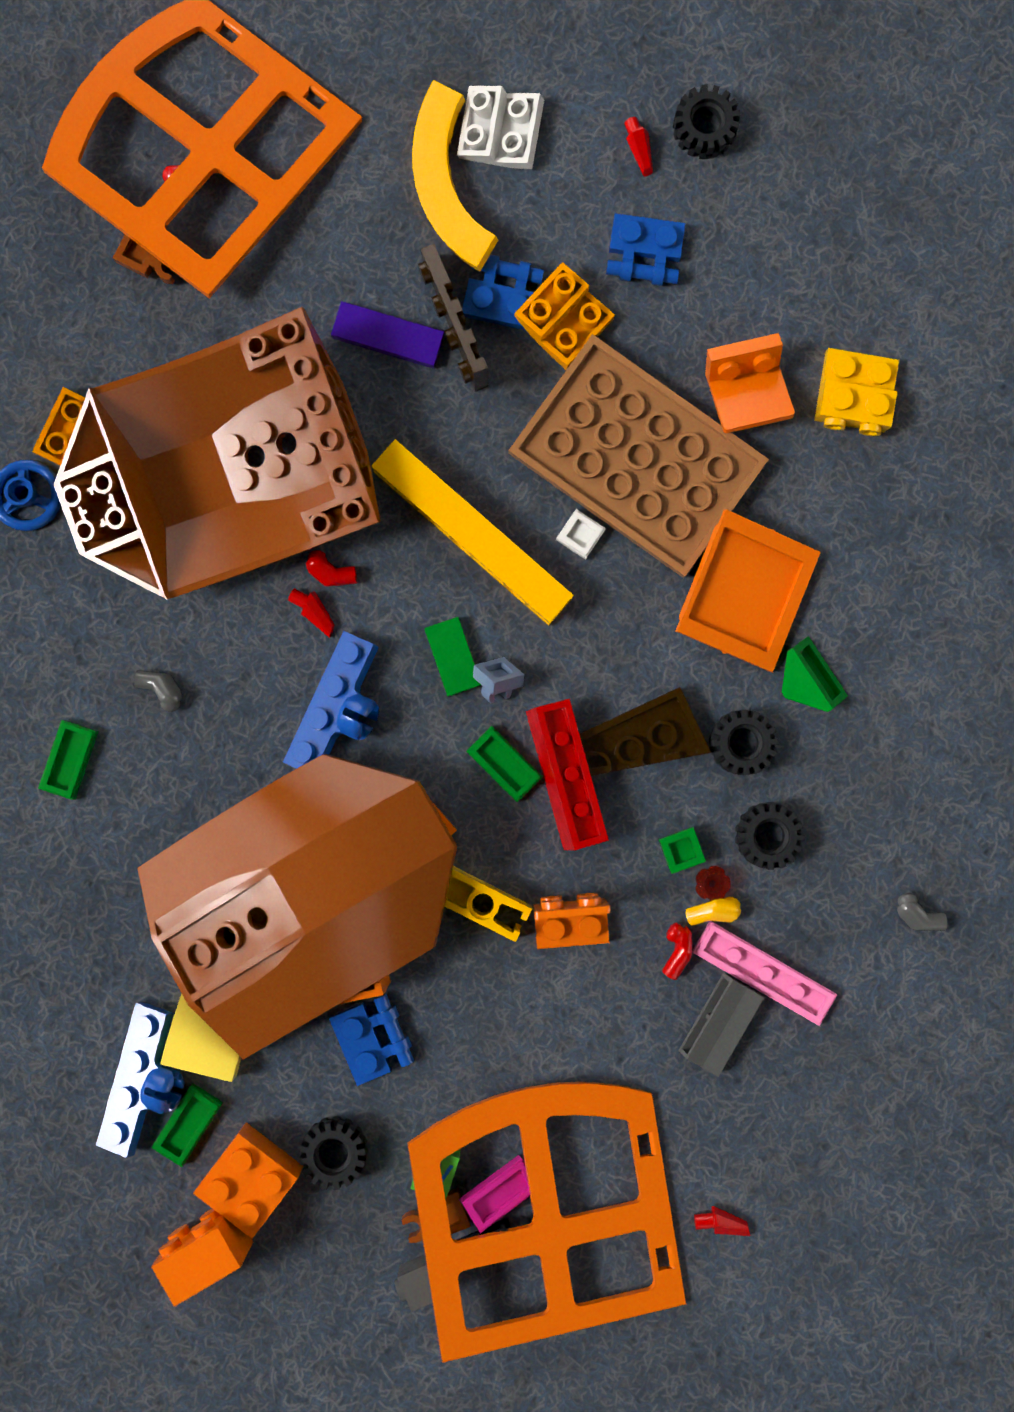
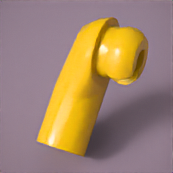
M731 896L724 899L719 898L687 908L686 918L691 926L707 921L731 923L741 915V905L736 898Z

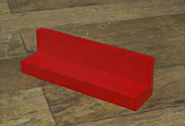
M570 698L526 711L563 849L575 851L609 841Z

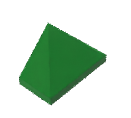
M809 636L787 651L782 694L786 699L829 712L848 697Z

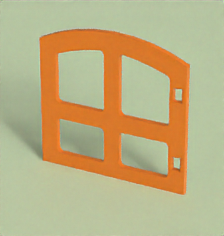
M184 0L144 22L123 38L98 62L81 83L65 108L50 140L42 169L54 181L210 299L361 123L362 116L209 0ZM223 25L239 36L233 43L219 34ZM197 32L205 33L258 74L254 82L212 128L203 127L136 76V72L156 56ZM310 91L326 102L320 109L306 100ZM282 96H287L321 121L325 128L282 178L274 180L236 152L235 148L276 101ZM115 97L125 100L190 150V154L142 207L133 205L80 164L88 141L99 119ZM220 173L256 200L258 205L212 258L205 259L167 231L166 227L211 175Z
M557 1082L524 1087L494 1095L466 1106L436 1122L407 1143L442 1363L686 1304L652 1093L622 1085L596 1082ZM582 1115L626 1120L639 1190L637 1199L571 1215H561L547 1135V1119L551 1116ZM512 1124L518 1125L533 1211L532 1222L508 1228V1231L491 1232L459 1240L453 1239L451 1237L442 1181L441 1161L465 1145L489 1133ZM648 1133L651 1154L640 1155L637 1136ZM641 1230L645 1231L653 1276L652 1284L645 1288L576 1303L573 1297L567 1250L571 1246ZM667 1246L670 1266L658 1267L656 1249ZM538 1255L541 1261L547 1308L543 1312L476 1328H467L465 1326L458 1282L459 1274L465 1270Z

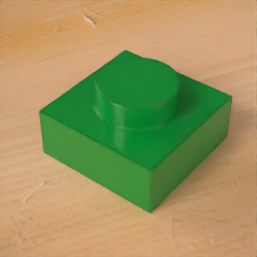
M694 827L658 838L671 874L706 862Z

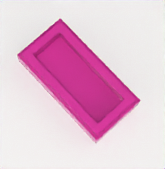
M519 1155L459 1198V1201L480 1233L530 1197L524 1160Z

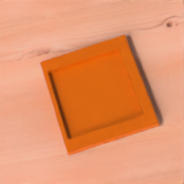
M727 509L723 510L719 523L714 527L679 614V623L675 632L720 650L723 654H729L766 671L773 672L821 552L784 536L774 529H769Z

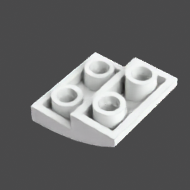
M469 86L457 156L460 159L517 169H532L544 99L541 94L506 93L502 86Z

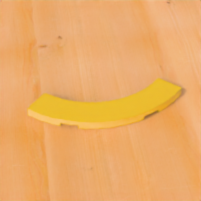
M433 80L424 97L414 130L412 165L415 187L423 210L439 237L453 253L480 272L496 246L498 239L496 235L477 223L461 204L453 184L448 153L455 123L466 100L461 93Z

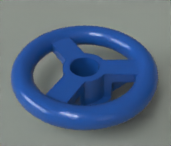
M34 460L15 461L1 469L0 520L7 526L20 531L36 530L50 523L61 507L54 487L56 474L45 464ZM30 471L39 473L47 480L51 488V499L38 494L35 485L31 482ZM18 472V477L8 480L13 474ZM3 487H4V495H5V498L7 499V502L4 503V504H3V502H2V490H3ZM24 489H28L27 497L25 499H21V492ZM33 504L46 510L42 515L32 520H20L11 515L19 508L32 506Z

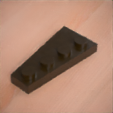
M435 244L421 249L423 262L418 264L419 271L425 285L429 283L433 285L436 295L432 296L431 300L439 318L445 316L449 325V329L444 330L452 351L459 350L463 360L458 363L465 384L472 382L476 392L489 386L488 367L484 358H480L477 342L472 330H466L464 326L466 325V319L458 298L452 296L453 288Z
M680 687L580 733L591 776L711 753Z

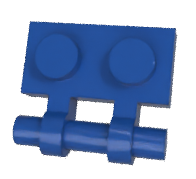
M615 213L609 253L623 254L622 261L608 260L606 274L620 276L619 280L630 281L631 278L650 280L651 285L662 286L663 282L677 284L679 269L665 268L666 261H680L685 223ZM634 256L654 259V266L633 263Z
M490 254L481 269L482 272H485L484 280L469 278L462 308L464 316L525 330L515 318L514 313L534 293L526 290L527 283L542 284L544 270L531 267V263L520 261V264L502 261L500 256ZM496 275L516 279L515 288L495 284Z
M386 993L373 999L378 1012L369 1015L363 1002L329 1018L357 1086L391 1072L392 1068L387 1059L389 1056L396 1055L401 1067L414 1062L410 1051L412 1047L408 1035L404 1036L397 1020L400 1015L396 1006H391ZM384 1024L391 1041L385 1045H381L374 1028Z

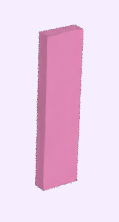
M712 921L708 922L692 951L697 956L818 1026L821 1025L837 997L835 992Z

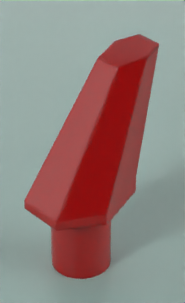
M630 117L624 123L628 132L626 140L643 176L646 177L653 173L649 132L644 127H641L637 117Z
M294 588L288 597V601L303 608L301 615L330 638L335 624L317 593L313 591L307 595Z
M711 1206L712 1213L694 1214L696 1230L713 1228L714 1234L750 1236L747 1221L715 1206Z

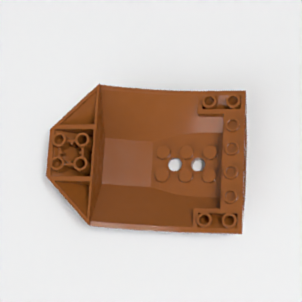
M303 307L174 361L95 388H89L54 482L55 490L79 554L165 599H171L231 579L381 522L368 451L347 392ZM288 433H291L296 439V448L290 454H287L282 448V440ZM254 446L261 447L265 453V460L259 467L252 466L248 460L249 450Z
M323 754L224 811L137 869L152 940L188 1006L244 1060L436 947L457 844L420 781ZM255 907L263 909L268 916V923L265 928H259L252 922L251 913ZM225 927L230 928L235 934L236 941L234 946L228 944L224 939L223 931Z

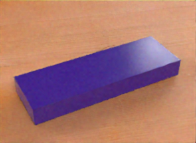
M343 301L340 303L331 332L332 339L435 369L445 336L444 331Z

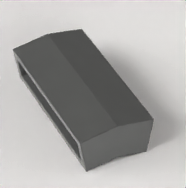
M723 973L678 1052L687 1060L719 1077L764 997L740 981Z

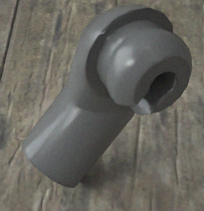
M136 671L134 679L135 688L154 690L161 701V708L165 711L173 712L180 707L182 692L173 677L164 673Z
M911 893L902 894L898 898V915L909 928L917 931H945L947 929L945 913L925 912L920 904H918V898Z

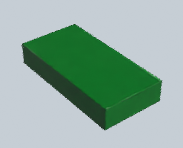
M455 617L424 628L447 696L449 697L481 686L473 678L475 664L459 618Z
M61 720L38 789L75 800L99 731Z
M493 726L466 751L516 802L542 778Z
M192 1083L151 1148L180 1167H183L223 1102Z

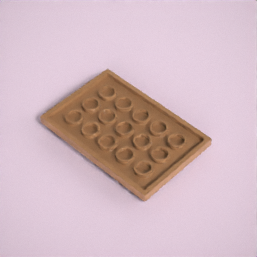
M593 334L508 450V454L683 578L707 547L714 527L719 523L723 510L727 509L732 512L769 460L733 433H724L719 423Z

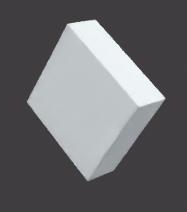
M575 509L557 536L556 541L586 560L606 528Z

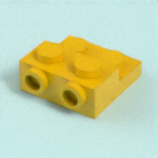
M828 348L825 352L814 421L824 422L823 426L831 430H844L846 426L859 428V433L866 436H880L881 432L885 433L892 427L897 397V391H894L899 360Z

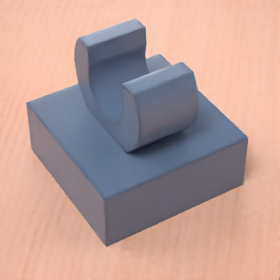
M505 657L474 665L473 678L482 685L481 694L489 703H494L496 694L500 693L505 699H508L513 689L523 687L525 674Z

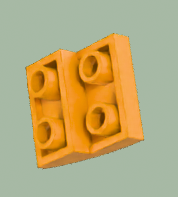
M562 262L514 313V316L533 339L557 363L567 370L593 334L598 337L613 321L615 314L588 291L589 284Z
M65 387L62 388L32 453L61 466L85 397Z

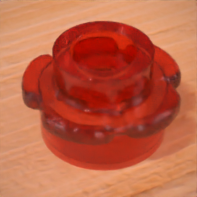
M718 866L701 869L695 878L697 894L703 899L708 898L710 901L719 898L723 899L731 887L729 876L725 875V871ZM711 880H714L716 882V885L714 887H710L709 882Z

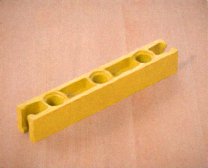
M396 439L372 464L373 472L548 626L572 600L574 595Z
M453 866L445 907L516 942L522 925L516 923L512 929L494 917L498 913L499 906L504 904L522 911L520 919L527 921L532 911V905ZM479 894L489 895L494 902L493 907L487 912L476 910L473 906L475 896Z

